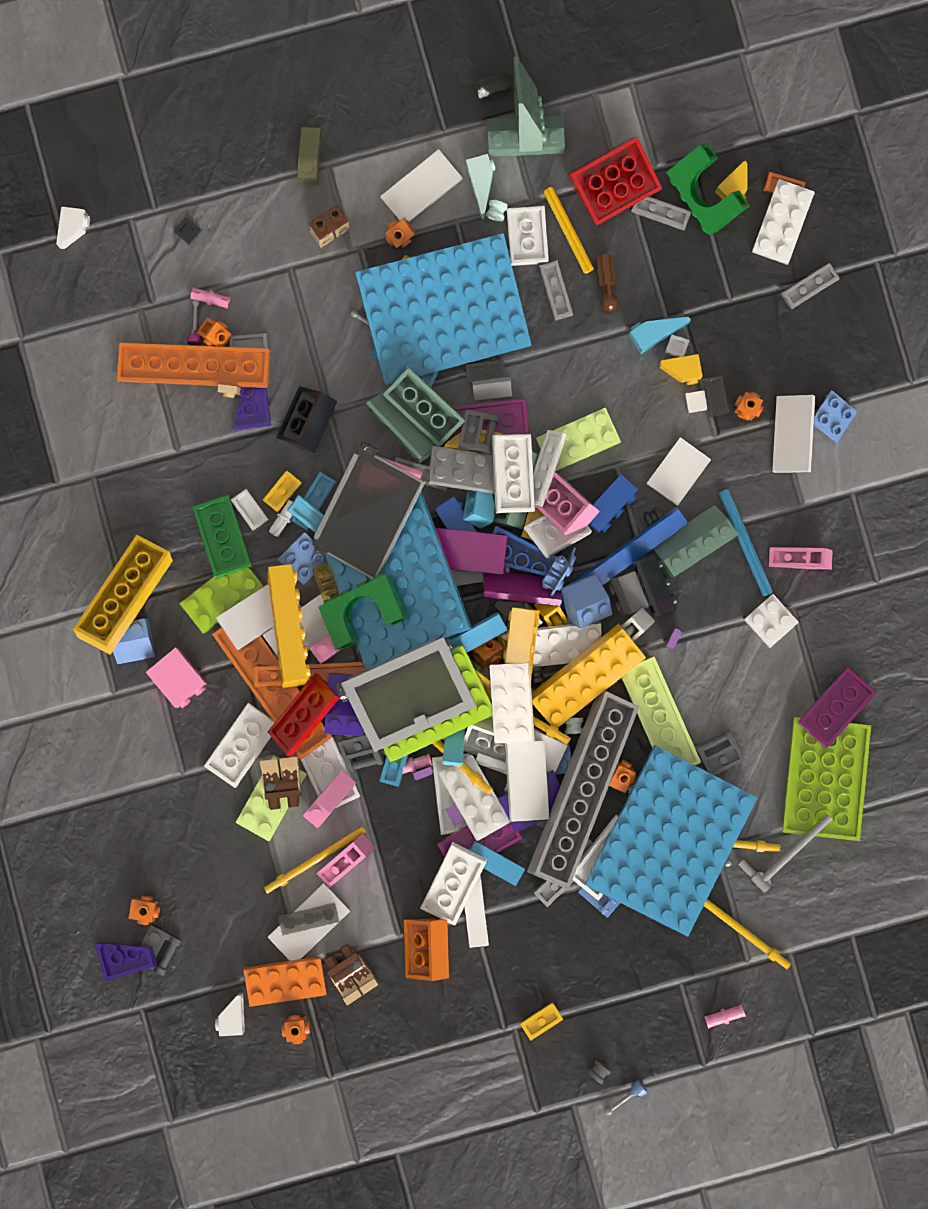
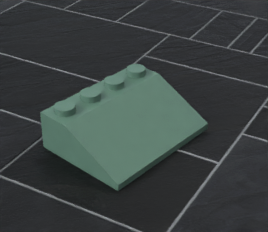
M514 57V106L519 152L542 151V143H546L542 98L538 96L537 87L519 58Z

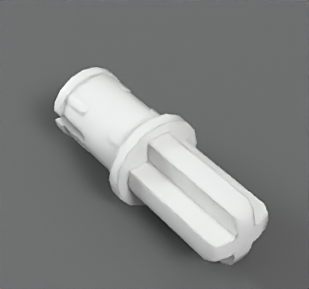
M288 500L281 513L277 514L278 517L269 530L272 535L279 537L287 523L291 522L292 514L287 509L292 504V501Z

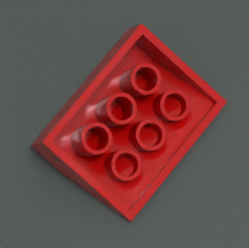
M632 137L566 174L575 193L596 226L662 189L638 137Z

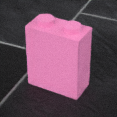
M176 647L146 672L175 708H184L191 702L189 698L194 694L198 696L206 689L204 686L207 682L180 649Z

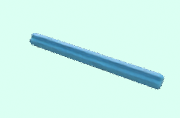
M728 489L720 491L719 496L732 526L738 533L737 538L763 596H767L773 592L730 491Z

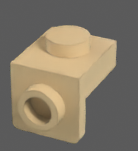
M218 384V392L223 393V397L234 398L235 395H241V387Z

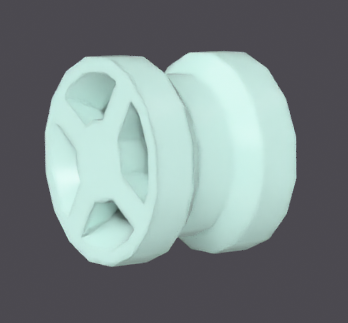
M490 200L488 204L490 208L486 212V217L495 221H504V211L507 210V204L497 200Z
M569 718L564 722L566 723L565 734L581 733L583 730L581 726L583 718Z

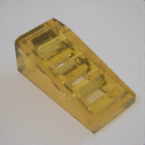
M331 563L314 567L312 569L323 601L328 599L326 596L337 593L336 596H333L334 598L339 597L338 583ZM331 578V581L321 583V581ZM334 586V588L324 591L325 588Z

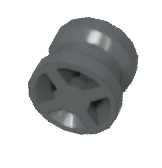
M596 1059L594 1066L589 1068L587 1073L602 1084L606 1075H610L611 1070Z

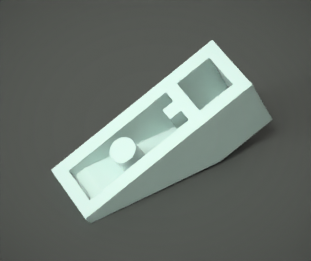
M488 154L466 160L467 172L481 219L485 218L493 171L495 170L493 159L489 160Z

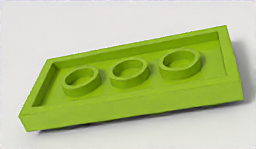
M246 568L216 579L213 577L183 600L180 605L201 632L205 634L218 623L216 617L264 586L252 570Z

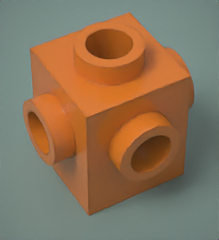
M405 217L399 222L395 219L387 225L388 230L385 232L387 235L385 238L391 246L394 245L397 248L401 245L403 248L411 242L410 238L415 235L416 231Z
M208 317L196 332L205 339L203 343L207 346L215 347L225 346L232 335L226 330L228 327L219 320L216 322Z
M745 392L743 396L739 395L734 404L737 406L735 413L740 418L751 421L755 416L759 417L764 408L761 406L763 400L754 392ZM747 402L754 406L752 408L748 407Z
M492 638L472 650V658L484 670L490 665H496L500 662L503 646L498 640Z
M622 760V762L618 761L609 786L626 793L629 785H632L636 778V772L632 768L633 765L625 760Z
M150 896L133 898L129 919L138 920V924L149 925V922L152 923L159 916L160 907L157 906L158 901H154L153 897Z
M288 1016V1019L285 1020L284 1025L281 1027L282 1036L286 1037V1041L292 1042V1044L303 1043V1040H306L308 1034H310V1024L306 1022V1016ZM297 1028L299 1033H292V1029Z

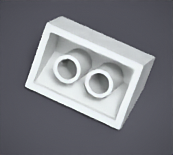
M493 716L468 727L464 737L463 751L474 755L480 753L506 763L505 743H495Z

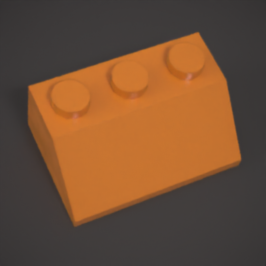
M404 919L405 978L428 981L449 978L447 919Z

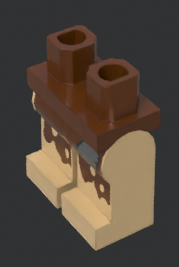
M338 205L309 222L310 233L320 248L335 239L333 233L337 238L351 229L348 219Z
M299 757L260 761L265 800L268 799L270 810L281 809L280 798L287 797L288 808L299 807V796L302 795Z
M346 944L339 949L344 957L338 962L334 954H331L324 959V962L328 968L327 974L339 990L346 1005H349L361 997L362 993L365 994L376 987L379 981L357 950L354 951L349 944Z

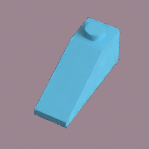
M682 317L646 321L643 324L639 322L630 328L632 331H630L629 337L640 354L689 324L690 318Z
M467 490L463 520L482 529L491 524L495 518L493 496L491 493Z

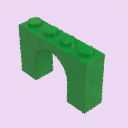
M705 143L696 147L666 173L671 184L676 186L680 192L681 199L690 207L691 214L700 222L701 229L708 235L718 232L750 205L740 190L730 193L716 205H710L702 200L697 189L698 178L707 167L718 159L709 144Z
M380 573L373 577L374 580L357 584L356 589L345 590L340 593L341 596L328 598L323 601V605L318 606L335 649L343 650L359 642L350 616L353 606L362 598L369 597L375 601L385 625L394 626L409 618L391 575Z

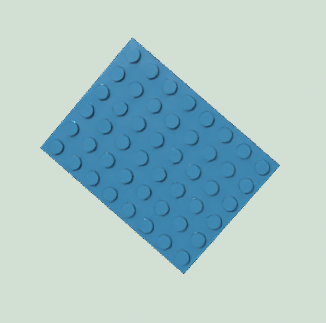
M504 233L355 272L384 385L391 384L408 367L418 376L532 346Z
M412 486L337 519L326 541L373 567L390 533L386 528L391 519L396 521ZM421 491L381 572L393 577L409 618L394 626L385 625L377 604L369 597L357 601L351 610V623L359 641L356 644L365 669H369L435 638L438 640L444 637L446 640L472 629ZM324 551L339 596L345 590L356 589L357 584L373 580Z
M654 745L584 884L689 936L757 797Z

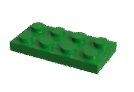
M226 495L193 506L195 518L215 579L252 567L230 496Z

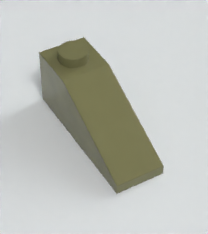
M301 128L297 176L299 184L318 185L321 128Z

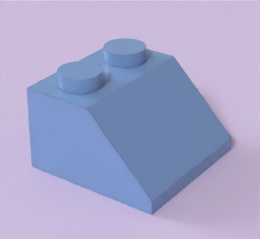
M595 574L561 588L568 622L581 629L613 615L609 596Z
M144 618L132 621L113 650L117 664L156 657L149 619Z

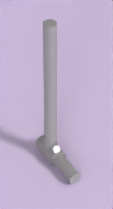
M826 814L765 873L756 872L744 859L740 860L738 865L765 893L771 887L770 878L813 839L832 818Z

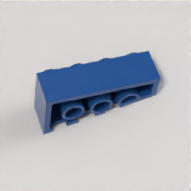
M498 525L492 533L508 536L506 550L508 562H505L507 567L546 576L558 557L554 554L546 558L537 545Z

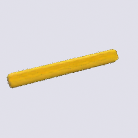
M547 188L544 190V195L583 272L587 274L593 270V266L554 188Z

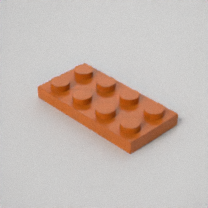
M321 956L244 967L243 970L250 1007L327 995Z

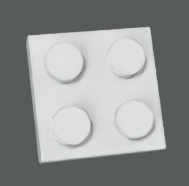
M771 594L744 619L769 648L799 623L774 594Z

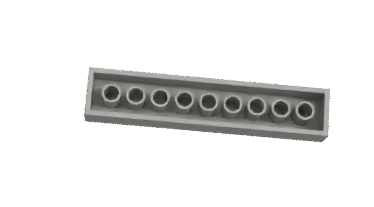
M607 691L602 692L594 699L549 814V819H547L531 860L528 873L558 886L570 888L639 706Z

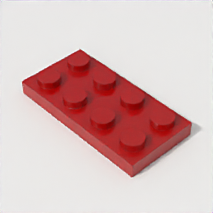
M315 673L267 732L284 753L292 757L340 697L319 674Z

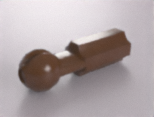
M602 254L596 256L598 283L604 290V296L600 301V305L604 311L613 312L619 304L618 298L612 292V286L616 283L613 256Z

